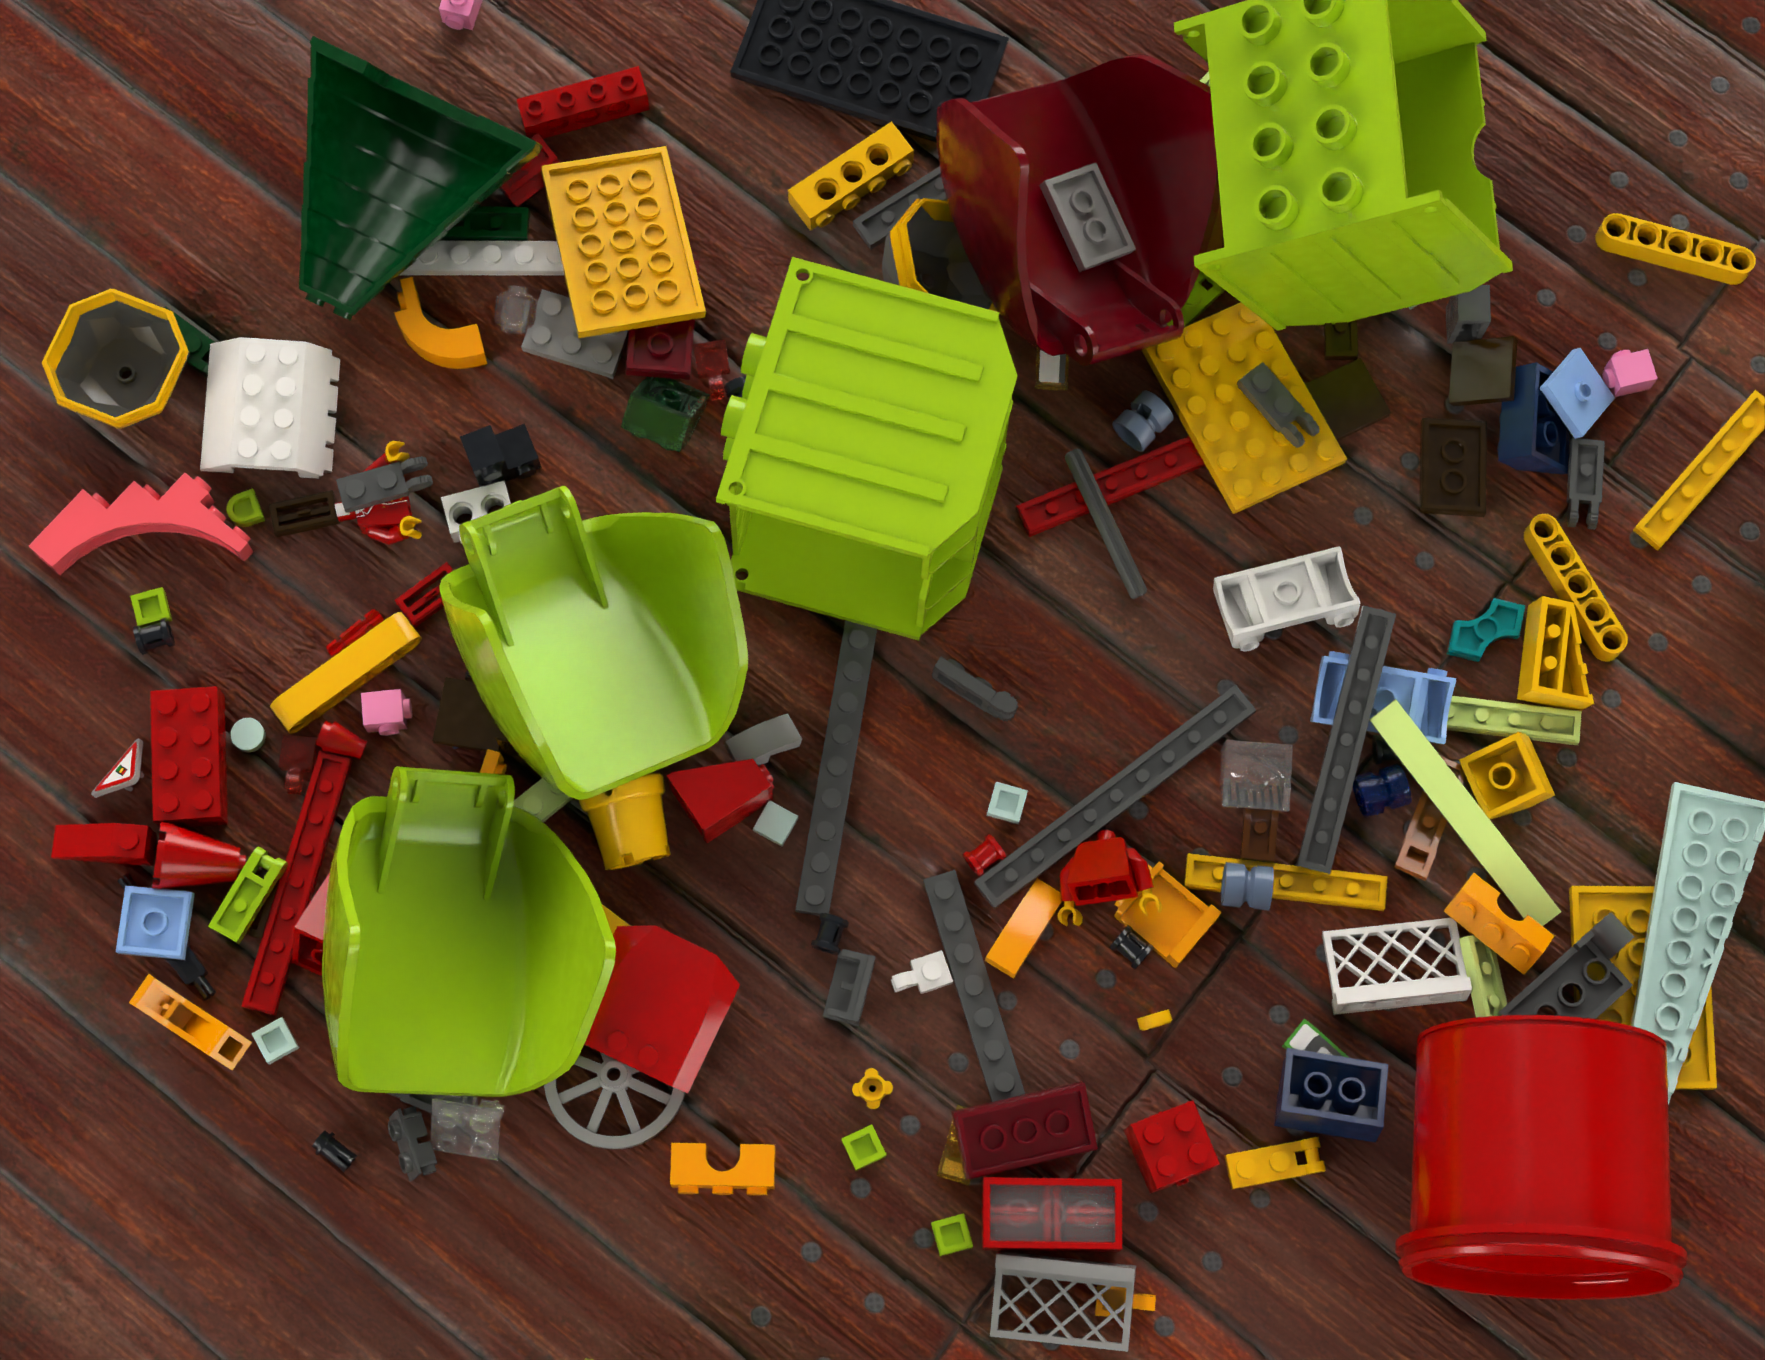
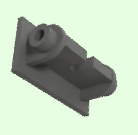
M413 1106L404 1109L402 1114L401 1108L397 1109L389 1117L388 1130L391 1139L397 1141L400 1150L398 1156L400 1168L404 1174L407 1173L411 1182L422 1172L424 1176L436 1172L435 1165L438 1162L430 1141L421 1144L417 1142V1138L428 1135L421 1111L417 1112L416 1107Z

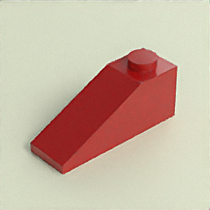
M122 823L55 825L51 858L152 866L157 833L148 825Z

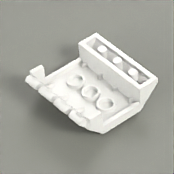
M239 337L210 344L200 470L234 473V467L298 471V475L301 478L319 479V476H323V472L331 473L334 450L326 448L325 445L334 444L336 418L328 416V413H336L338 387L330 385V382L339 381L340 359L332 356L331 349L303 341Z

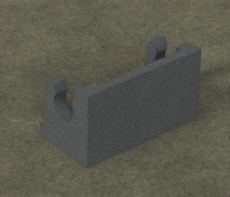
M846 949L840 951L823 1012L824 1018L859 1026L875 964V956Z

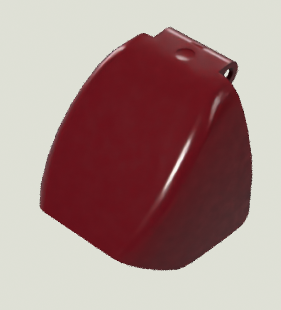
M1133 54L1110 60L1059 81L974 102H969L964 98L950 99L937 107L936 140L940 171L952 219L963 248L981 285L997 311L1000 312L1002 317L1020 336L1051 356L1067 354L1082 366L1162 344L1182 336L1184 318L1181 309L1187 302L1200 272L1194 266V256L1207 252L1220 203L1211 91L1208 85L1154 57L1145 54ZM1097 163L1136 250L1125 256L1079 272L1039 185L1045 180ZM1173 319V325L1168 326L1167 323Z

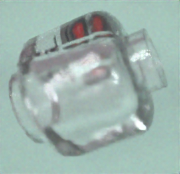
M509 286L508 291L497 294L494 322L501 326L500 331L526 334V329L534 326L537 299L527 294L528 288Z

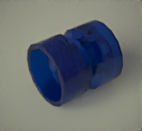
M1398 763L1380 768L1377 775L1370 771L1354 778L1352 786L1354 796L1365 818L1384 813L1386 806L1394 810L1412 803L1408 780Z

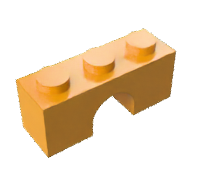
M1473 873L1443 912L1525 975L1544 953L1554 935L1529 915L1522 921L1513 920L1505 915L1497 904V898L1501 893L1476 873Z
M671 1143L670 1185L672 1188H678L679 1194H698L699 1188H712V1194L731 1195L733 1194V1189H747V1195H767V1189H775V1145L740 1144V1158L736 1166L728 1171H717L708 1164L706 1143Z

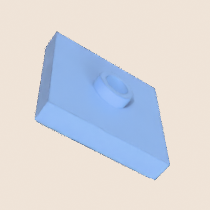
M1581 348L1573 349L1540 387V390L1575 439L1583 437L1615 399Z
M125 885L115 952L124 955L185 960L195 893Z

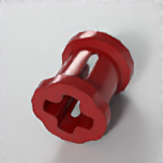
M987 834L985 841L974 850L962 853L966 863L978 877L984 875V870L999 859L1004 860L1007 857L1002 847L990 834Z

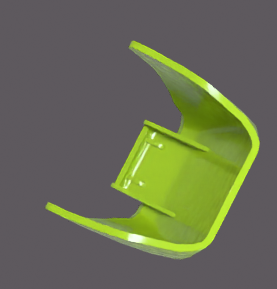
M563 485L523 501L519 500L503 506L502 509L459 525L461 541L469 564L447 574L442 578L439 585L452 636L481 699L500 731L521 758L547 783L569 797L577 800L588 799L712 747L724 735L736 715L748 670V649L726 541L720 528L714 521L683 514L647 512L610 514L582 521L572 493Z
M396 766L392 773L387 797L370 796L353 805L348 813L331 863L326 897L322 955V981L326 1023L338 1081L344 1087L353 1091L481 1097L511 1096L537 1089L557 1079L570 1070L580 1055L614 968L616 957L615 940L600 898L588 875L570 850L539 818L513 806L515 786L511 775Z

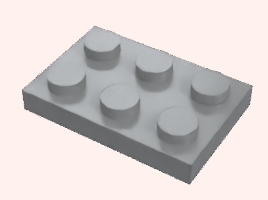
M1097 163L1045 180L1039 185L1079 272L1125 256L1136 250Z
M542 289L521 348L524 352L614 379L629 337V330L578 338L570 298Z

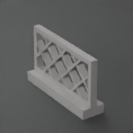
M999 1251L996 1254L990 1337L1129 1351L1136 1265ZM1003 1275L1017 1276L1026 1287L1012 1300L1002 1289ZM1025 1277L1037 1279L1034 1280L1031 1284H1029ZM1042 1279L1052 1280L1060 1290L1047 1303L1033 1289ZM1059 1281L1071 1283L1064 1288ZM1076 1283H1086L1095 1294L1081 1307L1067 1292ZM1093 1284L1104 1285L1105 1287L1098 1291ZM1112 1286L1127 1288L1125 1303L1114 1311L1102 1294ZM1029 1291L1042 1307L1026 1319L1014 1302ZM1064 1295L1076 1311L1061 1323L1048 1306ZM1002 1296L1007 1304L1000 1309ZM1098 1298L1110 1315L1095 1326L1083 1310ZM1009 1306L1023 1322L1013 1331L998 1329L999 1315ZM1125 1308L1123 1322L1117 1314ZM1045 1310L1057 1327L1048 1334H1039L1030 1324V1321ZM1078 1314L1092 1329L1083 1338L1072 1337L1064 1327ZM1113 1317L1123 1328L1122 1343L1107 1341L1099 1331ZM1026 1325L1031 1333L1020 1332L1019 1330ZM1061 1330L1065 1336H1056L1054 1334ZM1095 1333L1100 1340H1092L1088 1338Z

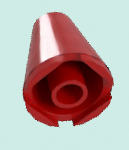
M161 822L159 831L166 833H159L153 878L159 879H153L152 888L167 889L233 882L245 865L246 855H240V848L171 823Z

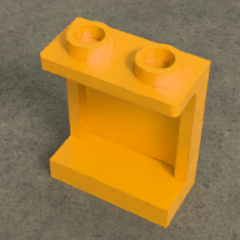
M1159 861L1153 868L1149 864L1148 867L1154 885L1151 888L1152 894L1160 900L1162 911L1159 913L1156 908V902L1150 901L1146 904V911L1148 913V916H1146L1139 906L1140 899L1143 897L1142 892L1139 891L1136 898L1122 899L1115 902L1114 905L1118 907V910L1114 917L1127 927L1129 925L1137 937L1147 945L1151 944L1154 946L1153 950L1174 968H1177L1216 922L1222 912L1212 904L1208 907L1167 873L1163 869L1164 865Z

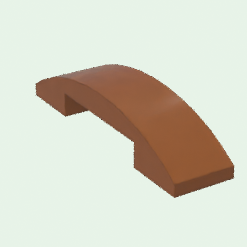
M1441 756L1463 784L1466 775L1461 764ZM1423 790L1403 838L1394 868L1426 881L1447 820Z

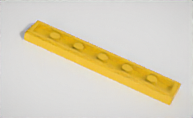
M1755 390L1633 529L1635 533L1657 551L1765 429V397Z
M1187 854L1184 887L1187 889L1221 892L1225 862L1244 864L1248 871L1258 865L1273 867L1274 883L1272 898L1378 911H1384L1387 876L1331 870L1330 874L1294 865Z

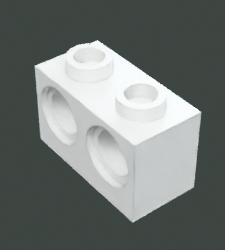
M505 481L441 497L451 537L454 543L460 542L461 544L460 524L456 523L460 515L470 514L472 515L471 520L488 514L492 506L500 505L503 507L511 504Z

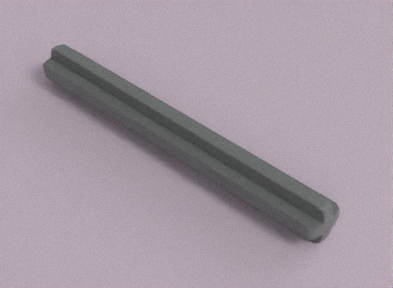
M1079 448L1074 449L1065 455L1066 463L1130 598H1139L1146 594L1147 587L1082 450Z

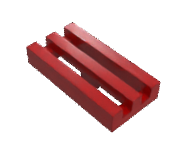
M448 562L441 565L394 600L414 628L444 607L440 597L415 616L413 615L440 594L439 585L411 606L407 607L406 603L441 577L452 572L453 569Z

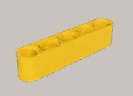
M1618 213L1608 215L1595 235L1597 245L1606 252L1730 285L1742 283L1756 264L1754 253L1746 247ZM1607 229L1616 230L1619 236L1610 235ZM1638 237L1646 238L1650 245L1642 244ZM1669 245L1678 247L1681 253L1673 252ZM1700 254H1707L1712 262L1705 261ZM1731 262L1739 263L1743 270L1736 269Z
M1549 514L1535 516L1524 532V541L1558 598L1574 602L1580 634L1593 655L1601 661L1609 662L1614 660L1628 643L1625 630L1558 521ZM1534 528H1544L1548 533V537L1542 538L1538 536ZM1551 555H1560L1564 559L1565 565L1555 564ZM1568 582L1579 584L1582 593L1571 591ZM1585 610L1595 611L1598 614L1599 621L1590 620L1586 616ZM1603 638L1612 639L1616 644V649L1607 648L1603 644Z
M397 612L279 695L271 703L270 708L290 734L296 733L413 650L421 642L422 638L402 612Z

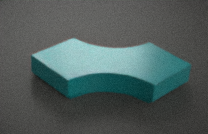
M1493 598L1489 609L1482 616L1470 621H1454L1447 654L1479 662L1485 648L1491 643L1505 638L1518 639L1526 606Z

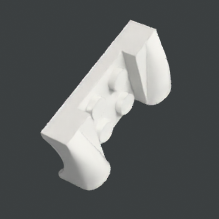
M1340 546L1216 577L1213 584V591L1233 648H1240L1244 652L1257 648L1260 645L1259 642L1264 639L1266 632L1321 618H1325L1327 624H1335L1339 628L1348 626L1353 623L1354 618L1358 615L1361 604L1348 579Z

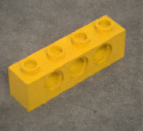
M891 121L788 189V201L810 231L818 226L822 228L828 225L834 219V215L843 209L850 210L860 202L861 197L867 193H876L882 189L886 181L894 175L901 176L912 167L914 150ZM875 158H882L886 163L875 165L871 161ZM849 175H856L861 179L852 183L848 182L845 178ZM831 192L835 196L832 199L825 200L820 197V194Z

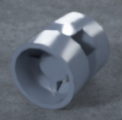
M1147 390L1142 391L1131 403L1132 410H1124L1112 423L1118 436L1127 445L1139 452H1143L1155 439L1154 432L1161 433L1174 418L1169 407L1158 396Z
M1225 862L1221 884V906L1240 908L1247 901L1249 907L1253 909L1269 911L1273 894V867L1258 865L1248 871L1244 864Z

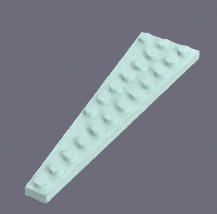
M1674 782L1671 786L1631 1026L1654 1033L1667 1044L1668 1104L1671 1095L1675 1091L1679 1072L1683 1062H1685L1693 1032L1698 1025L1721 959L1724 943L1731 930L1737 905L1741 901L1745 882L1755 861L1753 859L1765 832L1764 801Z

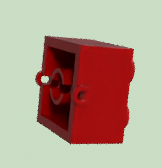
M1194 1100L1150 1115L1148 1118L1132 1123L1124 1129L1150 1194L1176 1184V1187L1182 1186L1190 1182L1189 1178L1210 1171L1220 1165Z

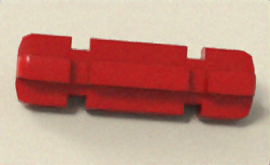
M376 609L370 610L364 615L365 619L363 621L359 619L339 635L340 639L338 641L334 639L326 646L327 652L331 657L337 655L383 622L384 618Z

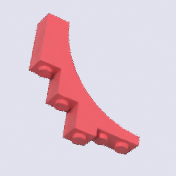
M184 473L162 497L148 484L142 488L133 481L111 505L98 493L91 496L82 489L29 545V548L36 556L58 575L64 573L78 559L104 544L126 536L149 532H172L200 537L226 548L243 561H246L253 553L252 548L248 544L251 538L238 526L231 529L226 525L224 521L227 518L217 508L212 506L215 503L209 493L212 488L199 476L192 479L187 473Z

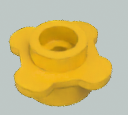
M874 1068L867 1069L861 1081L855 1083L852 1087L854 1096L864 1099L867 1102V1107L870 1109L879 1108L883 1097L891 1094L893 1091L892 1083L884 1081ZM875 1086L876 1090L874 1092H871L869 1090V1087Z

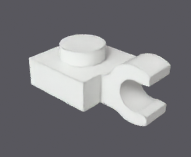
M942 950L911 960L910 966L912 971L896 974L891 979L895 992L917 985L920 994L953 983Z

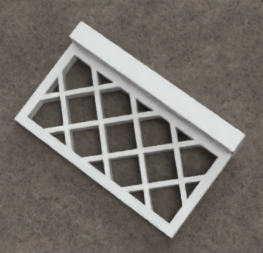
M1452 918L1323 931L1322 933L1333 996L1332 1008L1334 1015L1466 1001L1472 991L1470 977H1467L1460 947L1457 922ZM1449 928L1451 941L1445 948L1429 937L1434 929ZM1411 932L1421 939L1412 952L1396 941L1401 933ZM1377 935L1387 942L1379 955L1363 945L1368 936ZM1357 937H1362L1359 941L1355 939ZM1344 939L1353 945L1354 948L1344 959L1333 951L1331 940ZM1424 942L1440 953L1432 965H1429L1415 955ZM1391 946L1407 957L1398 969L1382 959ZM1451 947L1453 948L1454 955L1448 951ZM1357 950H1360L1374 960L1365 973L1349 962ZM1443 957H1446L1456 965L1458 975L1444 976L1435 967ZM1410 960L1427 971L1421 979L1412 980L1402 973ZM1335 961L1340 963V966L1337 969ZM1377 964L1393 974L1387 983L1379 984L1368 976ZM1344 967L1360 978L1355 986L1339 987L1338 975ZM1431 974L1435 978H1428V976ZM1396 978H1399L1401 980L1399 982H1394ZM1363 982H1366L1367 984H1369V985H1362V986H1360Z

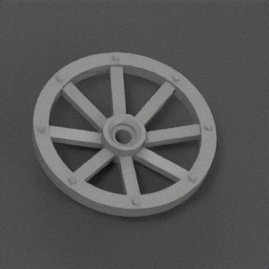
M601 1053L604 1061L602 1064L580 1055L574 1063L578 1067L596 1073L597 1077L559 1094L557 1079L544 1085L550 1109L563 1128L578 1140L603 1149L631 1148L656 1137L677 1115L685 1096V1092L674 1087L670 1095L633 1078L632 1075L640 1071ZM610 1071H620L619 1079L615 1081L608 1078ZM602 1087L603 1089L587 1129H585L568 1115L562 1104ZM628 1088L667 1105L657 1119L643 1129L640 1128L626 1090ZM612 1094L617 1095L631 1134L622 1136L596 1134Z

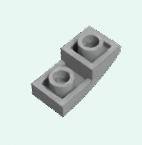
M787 713L744 730L725 741L724 746L733 762L754 759L757 765L768 763L770 755L800 747L802 738Z

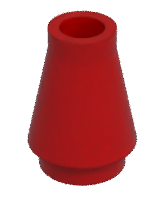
M325 721L315 745L322 747L324 752L361 759L368 741L361 739L336 721L333 723Z

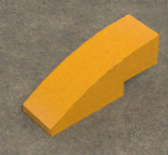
M1037 878L995 941L985 961L1014 979L1061 905L1060 892Z

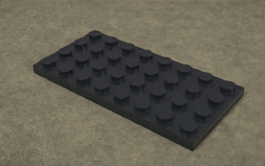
M758 0L730 74L732 78L882 126L892 121L901 132L937 143V107L945 101L955 98H964L969 102L989 98L1009 38L891 0Z

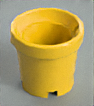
M649 773L594 797L579 800L582 810L589 815L603 857L605 870L634 866L651 860L652 857L653 860H657L671 855L662 802L665 785L664 777L661 773Z

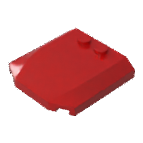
M656 925L617 926L613 934L616 947L614 968L584 1045L671 1087L689 1093L740 984L718 955Z

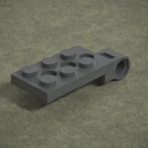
M1610 912L1500 1010L1497 1015H1537L1540 1008L1547 1007L1554 1012L1555 1016L1596 1019L1633 986L1610 959L1635 936ZM1597 963L1603 967L1605 975L1602 980L1595 981L1589 978L1587 974V966L1589 964ZM1572 985L1579 990L1580 999L1578 1002L1569 1003L1564 1000L1562 996L1564 986Z

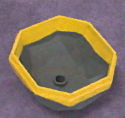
M928 198L914 200L886 236L882 261L884 281L998 312L981 285L967 257L952 219L948 201Z
M109 289L69 305L45 354L42 365L58 405L111 427L123 429L140 424L163 411L186 364L189 351L173 311L116 289ZM126 371H131V372H132V374H131V376H130L129 378H127V379H123V378H122V374H123L124 372H126Z

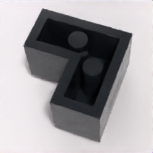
M525 423L494 435L492 427L489 425L460 436L479 487L505 481L506 484L507 481L517 477L518 479H525L533 476L536 470L542 468Z

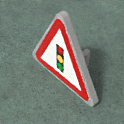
M140 738L134 741L91 793L92 796L97 798L123 788L132 791L133 787L131 785L136 784L139 777H144V774L140 771L143 741Z

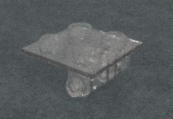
M436 1095L435 1099H432L431 1145L433 1150L498 1160L500 1119L503 1118L504 1105L498 1104L497 1100L481 1099L480 1106H478V1097H474L472 1104H468V1096H463L461 1102V1096Z

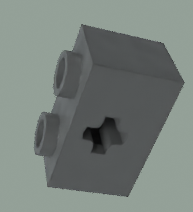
M1480 285L1470 292L1451 296L1446 306L1447 344L1482 339L1491 322L1490 285Z

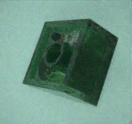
M646 377L630 394L620 428L630 431L635 437L654 441L666 450L680 452L690 441L710 399V394L671 378Z

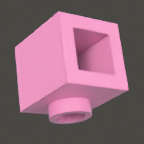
M441 0L439 11L442 22L456 30L463 28L473 30L483 0Z
M1648 349L1633 353L1630 350L1614 353L1602 373L1603 381L1610 388L1614 397L1649 390L1658 379Z
M401 689L361 693L363 726L368 733L379 732L380 735L388 736L398 734L401 729H408L407 719L412 718V705L410 698L405 699Z

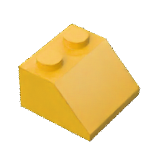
M1521 732L1514 733L1459 759L1478 805L1490 820L1525 810L1555 796L1529 736Z

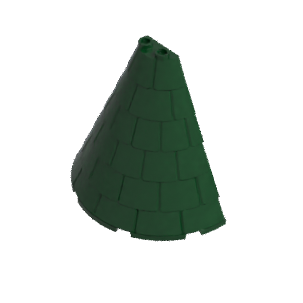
M312 36L310 40L311 77L308 78L306 162H304L303 205L301 210L299 289L307 293L306 300L321 307L327 302L335 306L333 313L351 321L352 316L357 314L381 293L388 283L416 262L420 255L447 235L451 228L479 207L483 200L511 179L515 172L535 158L543 146L480 115L478 117L397 79L373 64Z

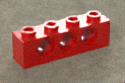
M639 66L516 99L525 134L528 138H532L539 133L545 139L650 110Z

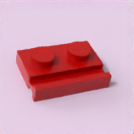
M539 133L530 139L543 146L540 153L515 172L511 179L499 187L504 195L513 203L514 207H520L545 188L541 166L560 163L558 157Z

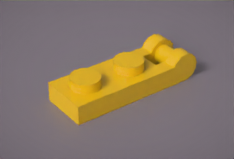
M1319 1137L1225 1155L1231 1190L1325 1172V1163L1320 1161L1318 1148H1321ZM1305 1151L1307 1164L1297 1165L1295 1153Z

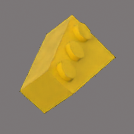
M1541 596L1528 605L1517 694L1518 700L1582 711L1594 704L1593 695L1589 694L1586 674H1588L1586 663L1583 664L1579 645L1582 641L1574 602Z

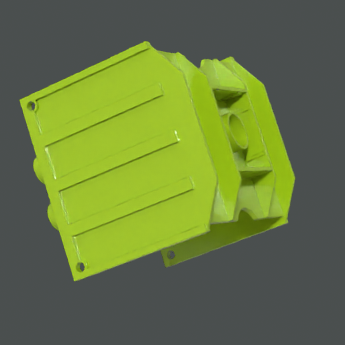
M1246 0L1174 22V32L1177 35H1182L1183 41L1208 63L1224 248L1195 255L1194 266L1274 329L1279 331L1286 329V326L1325 325V323L1335 325V323L1351 322L1470 292L1502 272L1513 271L1512 261L1500 250L1495 210L1497 207L1494 201L1492 181L1479 172L1474 161L1475 141L1482 128L1486 125L1484 114L1485 102L1482 97L1477 45L1486 41V32L1458 0Z
M792 257L767 337L751 333L748 339L741 365V373L746 374L742 398L734 395L730 397L721 428V436L727 437L723 460L728 462L717 493L716 502L724 505L727 503V506H729L733 549L731 565L737 591L918 641L921 635L966 597L1003 470L1001 463L1007 445V430L1013 406L1012 394L1017 380V373L1000 324V312ZM806 273L809 275V278L801 281L797 278V275ZM741 571L746 572L748 577L745 580H739L736 578L737 573Z

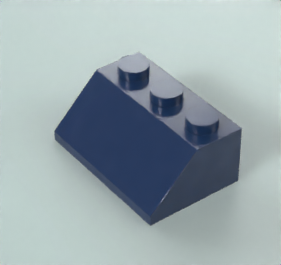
M1537 362L1516 366L1514 401L1502 402L1499 416L1500 439L1497 447L1498 461L1516 470L1561 475L1568 474L1570 431L1540 390V387L1553 371Z
M1287 1048L1278 1088L1274 1126L1376 1142L1384 1127L1388 1064Z

